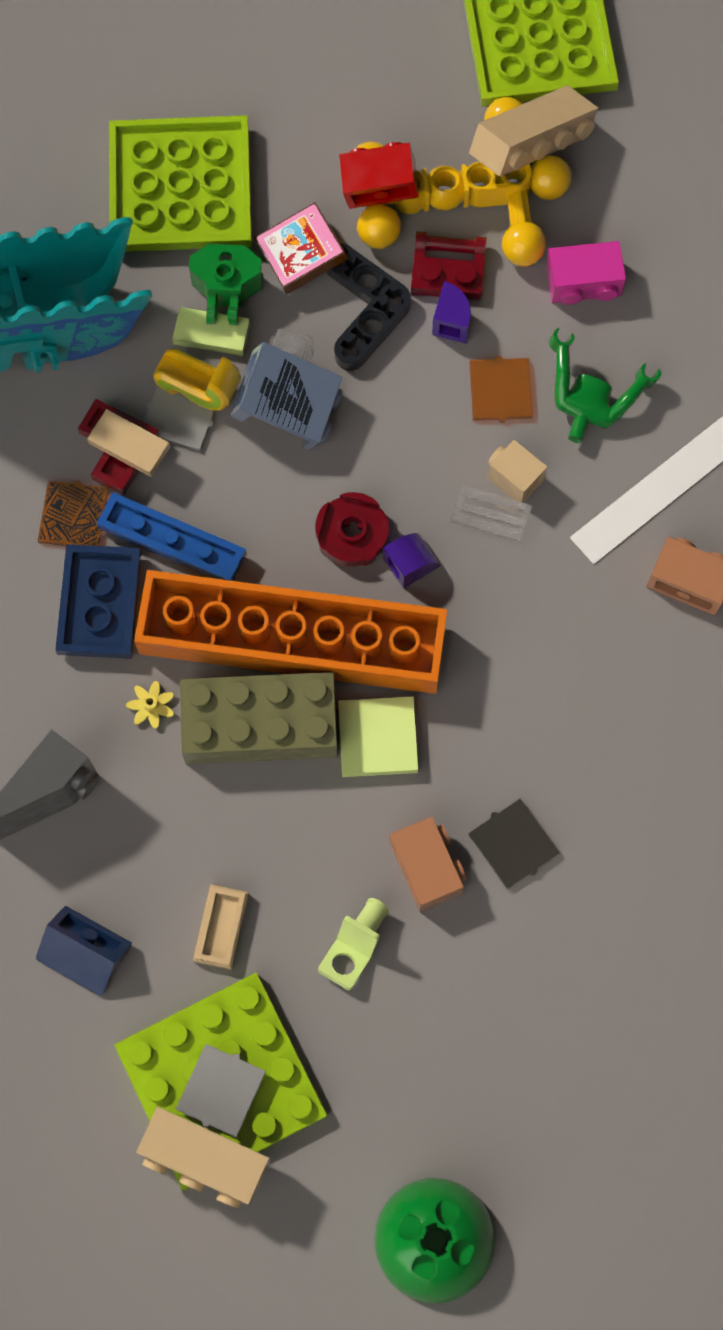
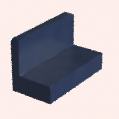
M65 905L47 924L36 959L101 996L107 990L113 971L129 953L132 942Z

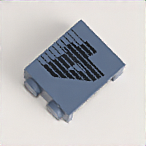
M262 342L252 351L230 417L242 422L250 416L304 438L302 447L309 450L320 442L323 443L329 434L331 423L328 422L331 409H336L342 397L343 391L339 389L342 376Z

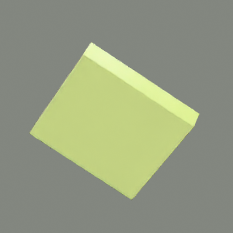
M414 696L338 701L342 777L418 773Z

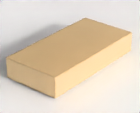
M107 409L87 438L90 445L152 477L170 449L169 442Z
M210 884L193 957L195 963L232 970L248 902V892Z

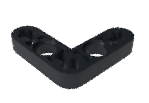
M340 243L348 257L346 266L340 263L326 273L368 304L337 339L334 346L336 363L340 368L352 371L364 365L408 314L411 305V294L405 285L347 244ZM349 268L353 271L350 277ZM370 274L377 279V283L371 288H363L357 283V280L362 275ZM398 296L401 297V305L398 303L393 304L388 310L387 317L384 312L389 306V297L391 299H396ZM374 319L380 321L383 328L378 333L370 334L363 329V324L367 320ZM358 336L361 342L357 345V356L350 354L348 357H345L344 348L351 350L357 344Z

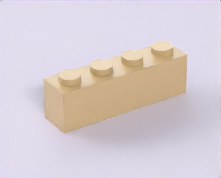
M568 85L480 122L469 154L501 177L514 170H519L533 161L541 160L555 151L563 150L577 141L585 140L594 129L595 124L593 121L598 107Z

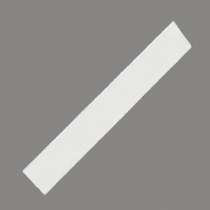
M723 416L569 537L593 564L723 462Z

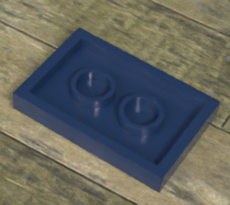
M66 544L55 647L57 655L132 659L142 556L140 548Z

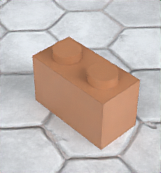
M668 536L646 587L715 616L723 601V554L717 552L707 553L696 548L695 544L687 539H673Z
M431 816L389 834V843L419 912L462 894L464 888L462 882L467 881L460 861L458 859L451 860L446 848L451 846V842L443 824L436 826Z

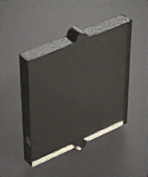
M521 799L499 813H491L489 820L468 834L506 889H509L529 874L535 876L538 868L559 855V851Z

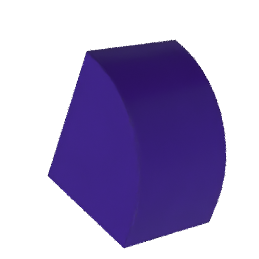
M444 281L433 317L432 335L466 344L471 318L469 301L458 287Z
M418 533L398 538L386 545L383 550V560L403 589L440 567V563Z

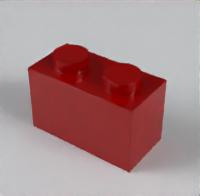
M391 142L384 147L373 149L355 148L349 151V153L339 154L342 191L349 209L419 198L415 157L410 142Z

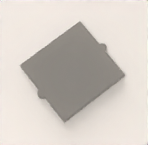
M157 386L152 402L146 405L148 412L144 423L159 429V437L161 439L201 452L207 432L214 426L212 419L215 410L201 407L191 402L179 392L177 394H170Z
M206 1044L176 1110L202 1121V1126L205 1128L213 1126L237 1138L266 1071L240 1060V1056L237 1053L229 1055Z

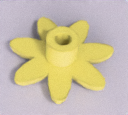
M158 681L152 683L149 692L141 686H135V693L140 700H132L126 703L128 709L139 710L134 718L135 725L144 722L148 717L151 726L157 729L160 721L159 715L164 717H172L174 715L173 711L164 705L173 699L174 694L166 692L159 695L160 684Z

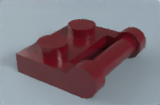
M416 231L411 295L440 297L445 281L458 287L467 299L481 300L487 237L476 236V240L427 236V232ZM425 250L474 254V261L425 257Z

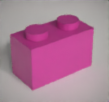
M620 241L548 249L546 271L551 303L561 302L565 305H572L581 300L597 299L609 301L617 296H622L626 277Z

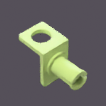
M369 898L356 920L346 916L341 924L337 939L319 965L318 972L346 990H351L374 953L380 937L376 931L383 919L388 915V907L375 898ZM340 955L349 957L354 963V970L347 975L337 973L332 966V961L335 957Z

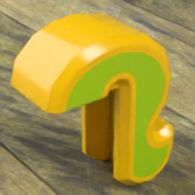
M168 349L160 360L153 374V379L161 389L170 394H177L179 392L191 402L201 407L220 411L230 404L241 382V375L236 365L224 356L216 368L179 349Z

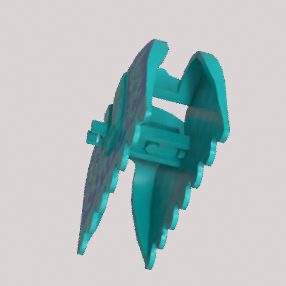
M132 218L115 219L103 229H96L93 223L84 222L74 226L70 232L65 234L58 233L55 227H45L38 230L30 238H23L17 231L6 232L0 235V372L7 370L12 365L14 353H21L27 370L34 369L35 373H41L44 363H52V370H58L59 362L100 354L117 346L128 337L139 315L152 298L151 290L136 291L123 301H114L112 296L107 295L116 285L133 224Z

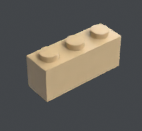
M160 1107L156 1108L136 1151L137 1154L145 1157L142 1163L143 1166L163 1175L167 1168L181 1173L182 1176L179 1182L199 1192H202L204 1185H207L219 1191L217 1200L238 1210L242 1202L251 1206L271 1161L270 1158Z

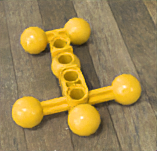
M511 97L495 99L487 108L484 114V121L520 106L522 103ZM367 141L359 144L356 148L373 149L384 147V145L380 142ZM547 155L541 160H536L531 167L527 164L521 169L514 170L501 177L480 161L472 163L468 167H466V164H461V171L453 166L442 165L433 168L427 174V169L422 168V171L416 170L419 198L366 206L359 215L356 229L360 239L367 246L383 249L391 246L401 232L399 216L387 204H395L396 208L405 214L418 213L422 209H424V212L429 211V204L437 210L444 211L457 208L462 202L463 208H467L468 205L474 207L508 205L511 226L502 237L501 247L508 261L515 266L527 267L536 264L546 250V238L542 229L531 222L528 202L529 189L531 188L532 193L543 200L561 198L572 183V173L567 162L554 155ZM511 179H517V180H519V181H521V182H520V183H512V182H510L509 180H511ZM474 183H484L486 186L479 187L474 185ZM441 186H448V187H450L451 189H449V190H442V189H440L439 187H441Z

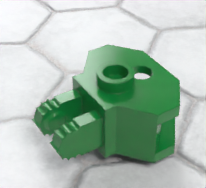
M208 244L190 255L189 273L192 286L207 299V324L215 325L218 318L217 306L229 307L227 314L229 325L238 326L240 307H243L244 300L262 290L264 277L263 272H261L262 259L246 246ZM224 254H229L232 260L221 259L220 257Z

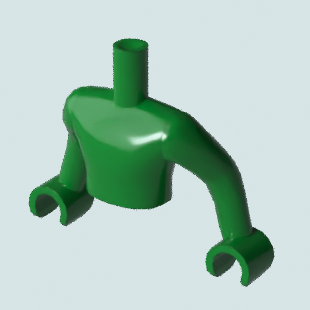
M556 328L549 338L550 348L557 353L554 386L555 406L559 411L574 417L568 439L574 443H581L588 423L605 429L611 427L636 402L645 388L652 387L661 377V370L657 369L653 377L650 378L645 374L646 363H644L636 372L633 384L610 407L609 398L612 386L603 380L586 374H578L569 390V347L573 343L575 336L571 333L568 340L562 342L557 336L559 328Z

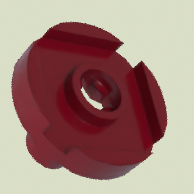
M357 492L339 495L340 498L324 504L317 515L315 533L320 552L331 561L343 566L370 565L387 545L389 538L388 518L380 508V504L372 497ZM351 522L358 523V529L362 532L360 535L348 537L347 532L342 531L343 526L349 527Z

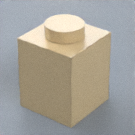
M515 440L506 448L500 446L488 461L490 464L488 479L519 505H522L545 481L547 466Z

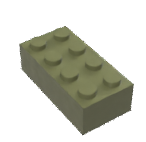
M333 672L180 679L182 756L186 764L337 758Z

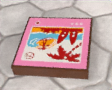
M316 202L254 237L286 295L348 259Z

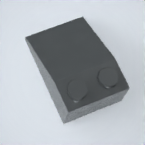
M52 729L0 791V840L74 805L80 797L85 799L91 794L97 784L95 779L98 773L90 759Z

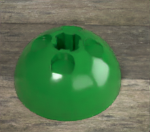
M426 1178L405 1185L386 1202L376 1223L374 1236L375 1252L384 1275L401 1293L425 1303H445L463 1297L482 1281L493 1259L495 1233L487 1209L471 1190L452 1180Z

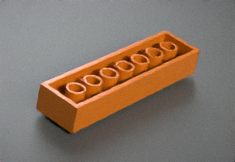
M147 570L134 643L139 655L281 674L333 672L334 681L436 694L447 609Z

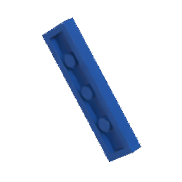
M114 492L111 494L96 523L98 529L214 579L234 581L247 555L246 549Z

